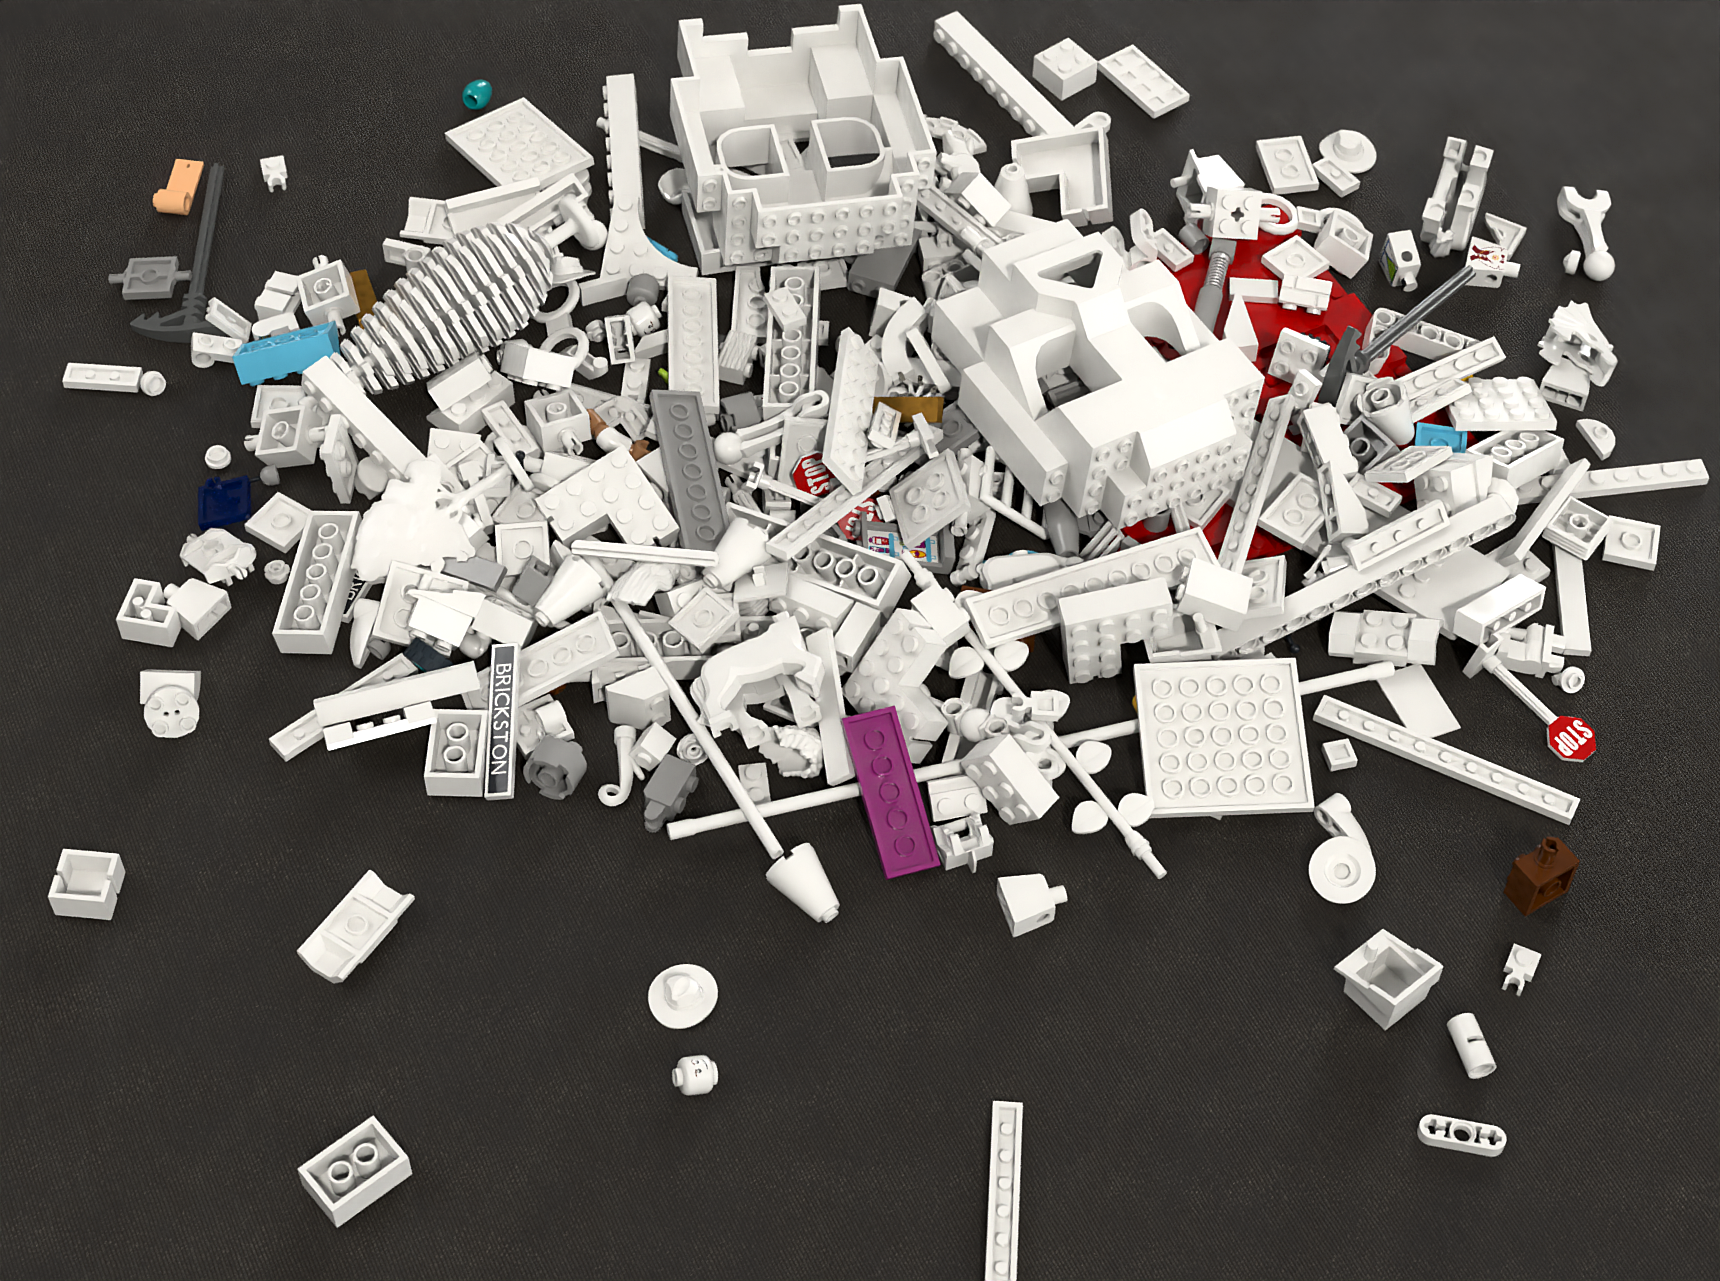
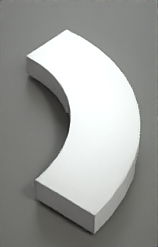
M923 114L931 137L942 139L944 133L950 130L954 136L965 142L970 137H973L975 145L973 155L986 152L987 145L972 129H966L958 125L957 121L949 118H930Z
M912 297L903 304L893 315L882 339V361L887 373L892 377V384L894 386L902 382L899 373L902 372L906 379L915 374L914 368L907 357L908 337L906 332L917 327L923 320L929 317L926 309L915 297Z

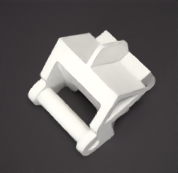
M977 812L969 813V817L941 826H930L937 853L945 870L968 864L971 872L975 873L977 860L992 856L993 837L989 834L987 825H982L980 814ZM969 828L970 834L968 836L959 838L958 834L954 835L955 832Z

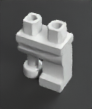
M1533 623L1527 629L1511 627L1500 633L1504 640L1494 655L1507 670L1535 674V677L1543 678L1546 672L1556 674L1561 672L1564 665V657L1553 655L1551 652L1562 654L1566 645V637L1554 634V626L1546 624L1543 627L1538 625V623Z

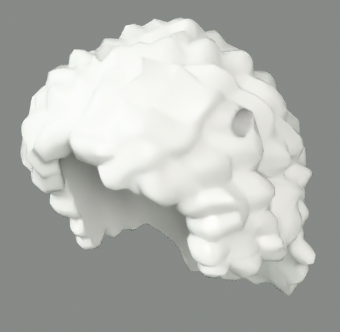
M775 725L768 727L771 740L760 744L759 752L764 754L765 758L771 759L773 764L778 763L779 773L783 777L801 776L802 778H813L819 776L820 770L824 768L825 763L821 736L815 728L805 726L799 729L798 725H786L784 727Z

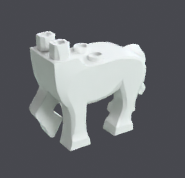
M1448 136L1443 154L1445 159L1433 197L1428 198L1422 215L1424 222L1420 238L1421 241L1430 243V253L1434 258L1449 256L1450 249L1463 251L1466 248L1487 180V171L1494 150L1476 145L1470 166L1463 164L1467 147L1466 140Z
M787 611L774 615L772 617L774 623L769 626L768 631L764 634L709 658L702 666L701 676L692 683L690 694L701 711L697 722L700 725L711 727L713 738L721 736L720 731L730 727L731 731L736 730L743 737L748 749L770 741L771 736L768 726L762 720L753 718L747 713V704L765 703L787 695L792 705L799 729L822 720L819 705L810 696L814 698L819 697L825 669L819 656L807 652L795 615L790 617Z

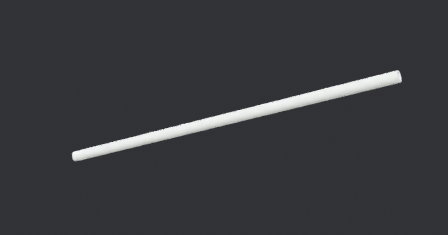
M583 556L586 563L602 579L599 584L602 588L606 586V595L608 596L614 585L613 579L599 557ZM611 601L651 666L656 668L669 689L670 697L772 859L780 857L784 850L705 725H700L697 722L699 718L697 712L627 603Z

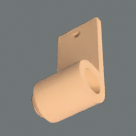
M176 159L167 189H159L158 193H155L153 196V206L156 207L158 212L179 215L189 214L204 162Z

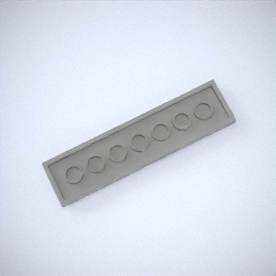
M651 390L649 398L675 521L680 528L678 535L681 549L714 552L729 528L730 523L701 393L697 391Z

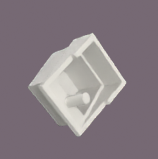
M1193 149L1189 151L1182 176L1170 180L1173 188L1178 187L1176 195L1185 213L1184 221L1186 225L1195 223L1201 231L1203 230L1204 219L1187 218L1186 211H1195L1186 209L1187 204H1205L1207 186L1244 188L1245 185L1219 155L1198 159Z
M1453 453V456L1414 478L1417 509L1439 499L1443 502L1449 518L1486 500L1488 486H1491L1493 455Z
M424 574L418 589H409L403 598L415 603L405 630L410 632L409 637L413 639L417 637L423 642L426 639L435 642L433 647L448 653L460 646L470 623L476 619L486 595L479 592L453 590L452 594L429 591L434 578Z
M1173 604V633L1167 634L1164 637L1144 639L1150 663L1212 661L1211 655L1223 654L1215 624L1205 621L1201 613H1195L1192 617L1178 612V604Z
M1382 929L1337 964L1334 970L1346 978L1344 992L1384 1030H1387L1426 998L1430 987L1439 981L1444 966L1418 948L1416 950Z

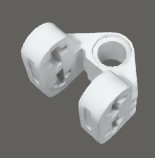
M1142 208L1130 215L1131 235L1135 246L1130 248L1129 252L1125 250L1123 236L1116 227L1112 226L1102 233L1105 240L1124 260L1123 264L1129 271L1157 260V236L1153 232V223L1149 214Z

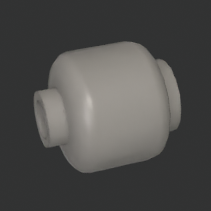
M642 273L635 275L630 279L628 285L627 301L633 307L643 301L647 302L650 306L656 304L660 290L659 283L650 274Z

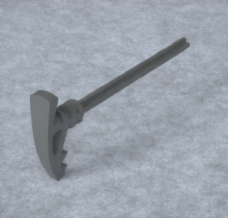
M214 163L210 168L192 270V280L189 293L184 294L182 298L181 311L162 318L160 313L156 312L147 320L145 314L140 315L130 323L132 331L156 340L191 343L193 332L226 337L227 335L208 320L204 321L207 298L203 293L225 167L219 166V163Z
M1469 265L1461 269L1363 350H1359L1360 346L1356 344V340L1362 333L1349 325L1330 360L1317 403L1325 404L1329 402L1333 407H1336L1346 373L1350 372L1359 375L1366 373L1369 370L1370 362L1476 276V273L1472 271L1473 267Z

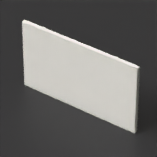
M1411 665L1395 670L1394 676L1376 680L1405 728L1430 738L1461 728L1422 665Z

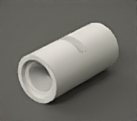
M1463 1013L1450 1019L1447 1027L1468 1076L1476 1079L1492 1073L1496 1069V1064L1474 1014Z

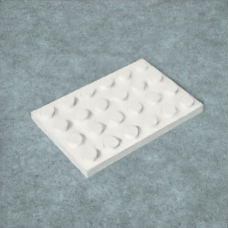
M524 97L445 132L446 141L497 187L538 177L540 190H543L572 172L575 174L594 165L593 156Z

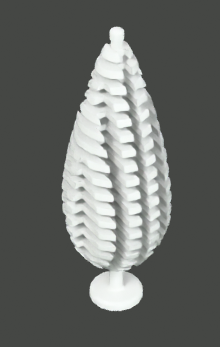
M566 195L559 201V210L565 223L544 237L533 230H528L527 233L523 227L513 223H506L505 226L500 223H487L486 227L475 226L470 231L462 230L455 234L457 239L452 237L442 243L444 248L436 246L430 251L431 257L424 256L417 263L419 267H412L406 273L407 279H398L394 284L396 290H388L383 295L385 303L377 301L372 307L374 316L366 313L361 318L364 330L359 326H355L350 335L356 345L354 346L348 339H344L340 344V350L348 360V363L337 352L331 355L330 360L366 396V392L359 383L360 380L372 394H380L383 390L373 373L376 374L383 386L388 390H393L399 387L394 376L402 384L409 385L415 381L411 373L418 379H425L430 376L427 369L438 374L446 370L443 364L451 367L459 362V358L463 359L475 351L482 355L489 351L488 346L497 347L503 343L502 338L509 339L516 334L515 330L524 329L528 325L527 320L530 317L533 318L539 311L537 307L540 304L544 305L547 298L546 289L547 287L551 288L553 274L549 268L550 261L554 266L551 249L572 235L584 246L593 248L599 244L596 228L579 203L571 196ZM308 395L298 400L297 403L298 406L306 405L312 410L318 404V401L312 395Z

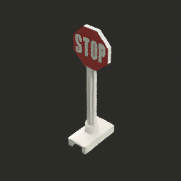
M922 412L912 416L914 432L897 439L891 450L878 447L868 449L865 463L909 447L912 449L921 445L929 459L939 456L938 450L932 441V438H934L933 433ZM817 450L801 456L792 471L797 489L817 497L829 493V480L836 477L822 462L823 452Z
M756 461L749 465L748 471L750 473L747 482L741 486V490L751 493L756 488L765 491L769 489L813 507L823 500L820 497L773 480L772 476L763 473L765 465ZM868 497L837 522L838 527L847 539L854 542L857 540V536L853 535V525L855 520L859 521L861 511L867 512V521L884 522V519L880 520L875 509V505H878L877 500Z
M1496 631L1486 645L1482 643L1478 646L1462 672L1469 678H1472L1483 668L1491 674L1494 673L1548 725V747L1561 760L1585 761L1596 750L1595 731L1581 718L1556 717L1502 665V662L1494 653L1504 638Z

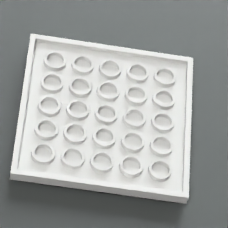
M1296 658L1134 664L1133 674L1145 795L1152 798L1154 802V809L1150 818L1313 812L1315 807Z

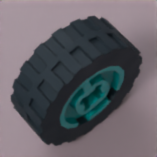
M415 637L403 653L404 657L423 672L454 666L451 661L417 637Z

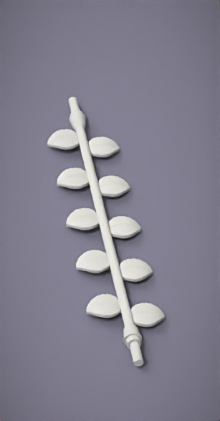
M909 551L901 555V559L913 572L916 585L922 588L923 591L937 582L933 573L926 568H922ZM974 590L963 591L958 594L954 604L958 609L960 607L965 609L963 605L965 599L983 593ZM970 628L971 632L964 637L973 648L961 647L953 652L949 664V677L960 679L974 676L983 669L985 662L1011 696L1014 693L1024 694L1006 671H1014L1023 665L1029 654L1028 646L1023 642L1014 640L996 646L993 656L988 649H984L980 639ZM1056 690L1042 691L1059 692L1060 719L1069 707V696ZM1010 697L997 699L990 711V714L1005 717L1017 723H1020L1025 714L1022 716L1011 715L1012 707L1021 705L1019 703H1011ZM1031 720L1050 730L1052 737L1051 746L1055 750L1050 748L1045 750L1057 758L1060 769L1053 779L1064 773L1067 764L1095 799V801L1081 802L1075 808L1072 832L1076 834L1097 832L1106 826L1109 817L1125 837L1126 844L1131 849L1133 856H1137L1139 860L1143 859L1158 879L1164 877L1167 871L1151 853L1152 848L1149 846V841L1131 828L1142 825L1150 818L1154 809L1152 798L1138 793L1127 794L1121 799L1117 810L1089 776V774L1100 772L1107 766L1111 758V748L1101 742L1087 741L1080 745L1075 758L1047 723L1054 721ZM1038 764V768L1040 769L1050 768L1049 766H1046L1044 764Z

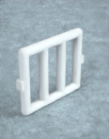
M991 445L988 446L984 466L980 468L979 476L982 477L980 501L1043 540L1049 539L1044 508L1041 526L1031 520L1033 497L1026 488H1024L1021 514L1011 508L1015 475L1007 465L1001 501L990 495L995 459L1004 465L1006 464Z

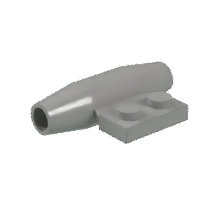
M1062 497L1055 502L1043 505L1049 538L1056 555L1061 557H1079V533L1088 535L1090 538L1094 537L1109 520L1100 509L1094 514L1078 518Z

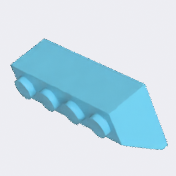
M336 321L242 344L232 357L241 384L250 383V386H255L263 383L264 379L273 377L274 380H279L287 377L288 373L296 371L297 374H302L304 370L324 356L330 359L334 352L340 355Z

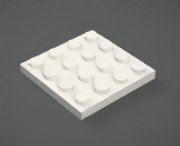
M1471 377L1468 381L1464 382L1470 384L1472 392L1444 407L1455 431L1556 430L1557 420L1534 379L1528 377H1519L1518 379H1506L1503 377L1481 379Z

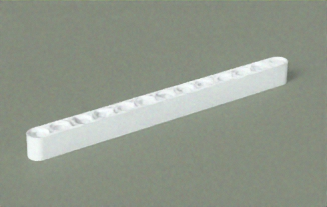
M1501 495L1492 496L1449 517L1450 525L1360 571H1357L1353 565H1350L1285 597L1283 614L1243 620L1238 632L1224 627L1217 630L1223 654L1211 655L1214 661L1239 659L1507 528L1515 521L1516 515Z

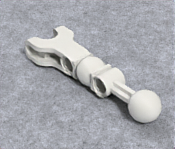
M923 683L920 685L919 688L949 722L946 728L950 733L958 734L961 737L964 736L971 742H979L1010 733L1046 781L1053 779L1059 773L1060 769L1057 758L1045 750L1052 743L1051 733L1047 727L1034 721L1019 724L1005 717L990 714L984 709L973 708L971 704H965L960 698H951L942 702L931 697V693L926 685ZM1041 763L1046 766H1049L1050 768L1040 769L1038 768V764Z

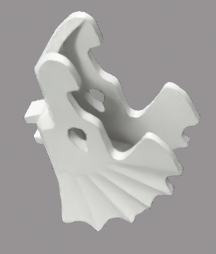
M1571 300L1566 308L1558 306V309L1553 314V318H1549L1550 326L1546 335L1542 338V341L1538 342L1537 346L1543 348L1539 354L1554 365H1559L1562 355H1566L1577 366L1586 369L1592 374L1589 379L1594 384L1604 386L1609 381L1618 362L1611 352L1614 346L1612 344L1609 345L1607 339L1595 324L1587 303L1576 304Z

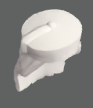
M637 561L629 572H626L614 582L606 601H618L627 604L634 602L635 605L646 606L657 590L669 591L673 588L674 581L681 574V565Z

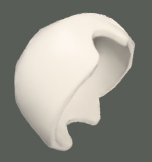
M672 169L661 176L658 187L663 198L668 203L681 204L682 190L690 189L685 169Z

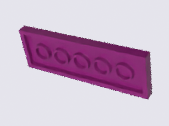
M895 706L842 718L841 725L885 880L939 867L941 864Z

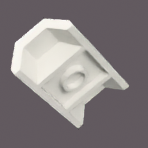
M410 197L408 219L405 230L400 231V237L422 239L424 243L441 245L448 238H454L445 210V201Z
M1364 610L1363 613L1334 611L1329 631L1328 653L1329 656L1435 665L1436 643L1440 627L1444 626V619L1417 617V614Z
M431 701L402 708L404 719H401L400 715L383 718L384 724L374 726L373 722L356 725L357 731L352 732L350 722L323 728L327 750L437 723Z
M369 870L297 950V954L312 971L332 983L343 982L359 962L362 964L398 923L397 919L415 900V897L410 893L402 896L384 885L379 877Z

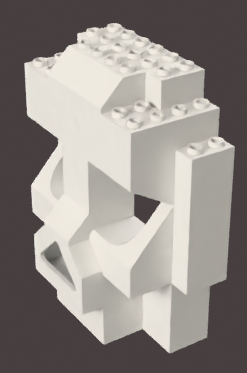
M861 4L838 6L837 24L792 28L791 46L748 50L747 32L703 36L702 18L678 20L677 57L683 77L671 78L670 117L696 212L712 211L713 226L724 266L772 261L773 264L870 254L874 253V249L912 245L918 190L932 188L937 152L904 58L880 59ZM791 136L794 142L809 141V146L800 154L805 167L788 170L779 138ZM880 153L879 157L871 163L836 168L830 167L827 158ZM796 158L789 166L797 165L800 163ZM743 166L759 175H738L730 171L728 167Z
M1064 219L984 249L978 286L935 303L931 338L962 375L958 406L1039 506L1055 502L1062 497L1078 518L1094 514L1100 509L1114 527L1119 530L1126 526H1133L1138 521L1147 517H1154L1159 512L1168 508H1175L1181 502L1196 499L1201 494L1217 490L1229 482L1238 481L1244 476L1253 443L1249 435L1265 377L1229 337L1219 341L1188 307L1179 281L1159 259L1129 271L1123 264L1124 260L1099 232L1083 237L1068 219ZM1070 276L1076 285L1058 282V280ZM1144 337H1158L1167 341L1177 350L1181 357L1165 362ZM1070 366L1092 393L1060 405L1048 412L1037 379Z

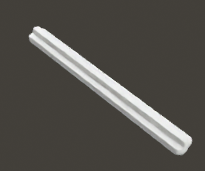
M575 540L571 544L572 554L578 556L713 568L719 564V554L713 551Z

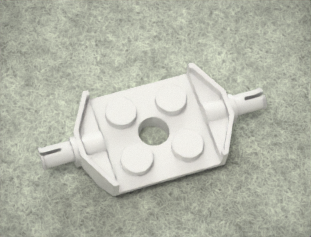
M210 528L199 537L195 534L189 535L187 543L183 545L180 553L184 566L186 567L190 564L203 573L209 584L232 577L233 575L238 579L245 578L247 570L244 567L254 557L248 545L226 530Z

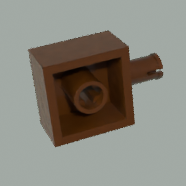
M1548 836L1546 840L1543 839L1542 843L1533 852L1527 855L1525 853L1521 854L1512 862L1513 867L1506 879L1507 883L1503 893L1526 917L1568 892L1580 861L1558 837Z

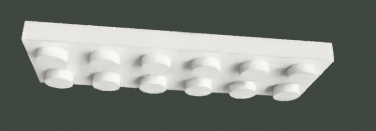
M601 610L521 650L518 707L621 655ZM491 666L477 673L481 689L461 693L467 710H488L489 715Z

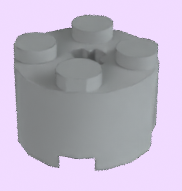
M752 392L720 399L719 414H715L716 421H721L723 432H719V434L726 432L736 433L737 429L751 427L764 421L763 409L761 406H756Z
M546 735L523 767L526 781L530 783L532 780L535 785L541 788L539 791L541 795L551 799H564L566 795L573 793L587 770V762L582 755L583 749L574 741L566 742L551 735Z

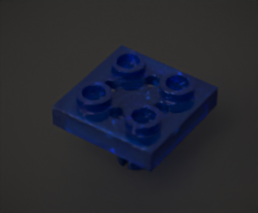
M247 475L221 481L219 477H214L216 483H214L211 477L205 482V486L198 487V525L202 531L251 519V481Z

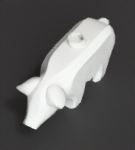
M950 130L942 136L943 153L940 152L935 162V171L942 175L939 190L943 193L962 172H980L979 164L973 157L975 151L973 137H970L965 142L954 136Z
M1018 550L1013 552L1012 555L989 558L985 563L979 564L976 571L980 575L979 580L983 589L996 590L1083 563L1084 559L1077 556L1066 558L1051 553L1028 554L1027 550Z

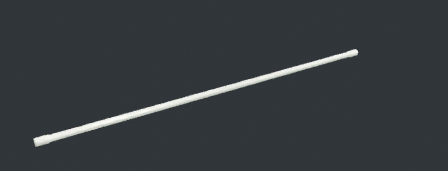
M1385 661L1360 669L1299 682L1300 696L1367 680L1373 681L1391 677L1395 674L1394 665L1391 661ZM1138 719L1059 736V738L1067 748L1080 746L1087 741L1099 742L1139 732ZM1051 744L1047 747V748H1050V749L1055 750V749L1051 746ZM962 759L913 769L917 783L965 772V768L960 763ZM858 782L755 806L764 818L861 796ZM736 809L697 819H686L668 823L666 826L669 839L674 840L695 835L698 832L747 822L748 820L741 809Z

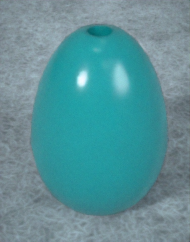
M481 79L469 83L462 93L464 104L472 110H479L485 107L492 96L490 83Z

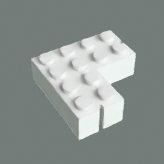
M1103 126L1011 140L1012 160L1014 162L1012 164H1017L1024 169L1029 193L1060 188L1063 220L1068 219L1074 227L1086 226L1088 221H1091L1092 225L1113 221L1108 138Z
M682 190V213L702 275L735 271L736 266L761 267L774 265L772 261L724 266L713 226L712 211L697 213L691 190Z
M624 444L535 499L538 509L546 521H548L550 527H552L559 541L567 548H571V544L575 540H583L611 523L624 544L656 547L653 539L657 537L660 547H666L679 539V526Z
M1165 577L1058 599L1062 653L1070 684L1086 683L1092 680L1093 676L1110 678L1116 674H1121L1120 644L1136 643L1143 639L1159 638L1173 633V603Z
M897 608L843 686L842 694L859 714L895 706L911 763L920 764L933 745L927 741L912 739L936 741L949 723L919 688L948 645L935 630L930 629L932 626L919 611Z

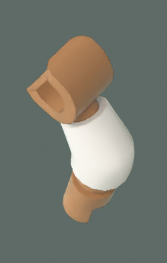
M593 409L586 410L590 418L591 434L595 437L597 445L608 454L623 444L635 462L652 452L646 450L649 441L636 440L632 444V439L619 433L614 427L606 425V422Z

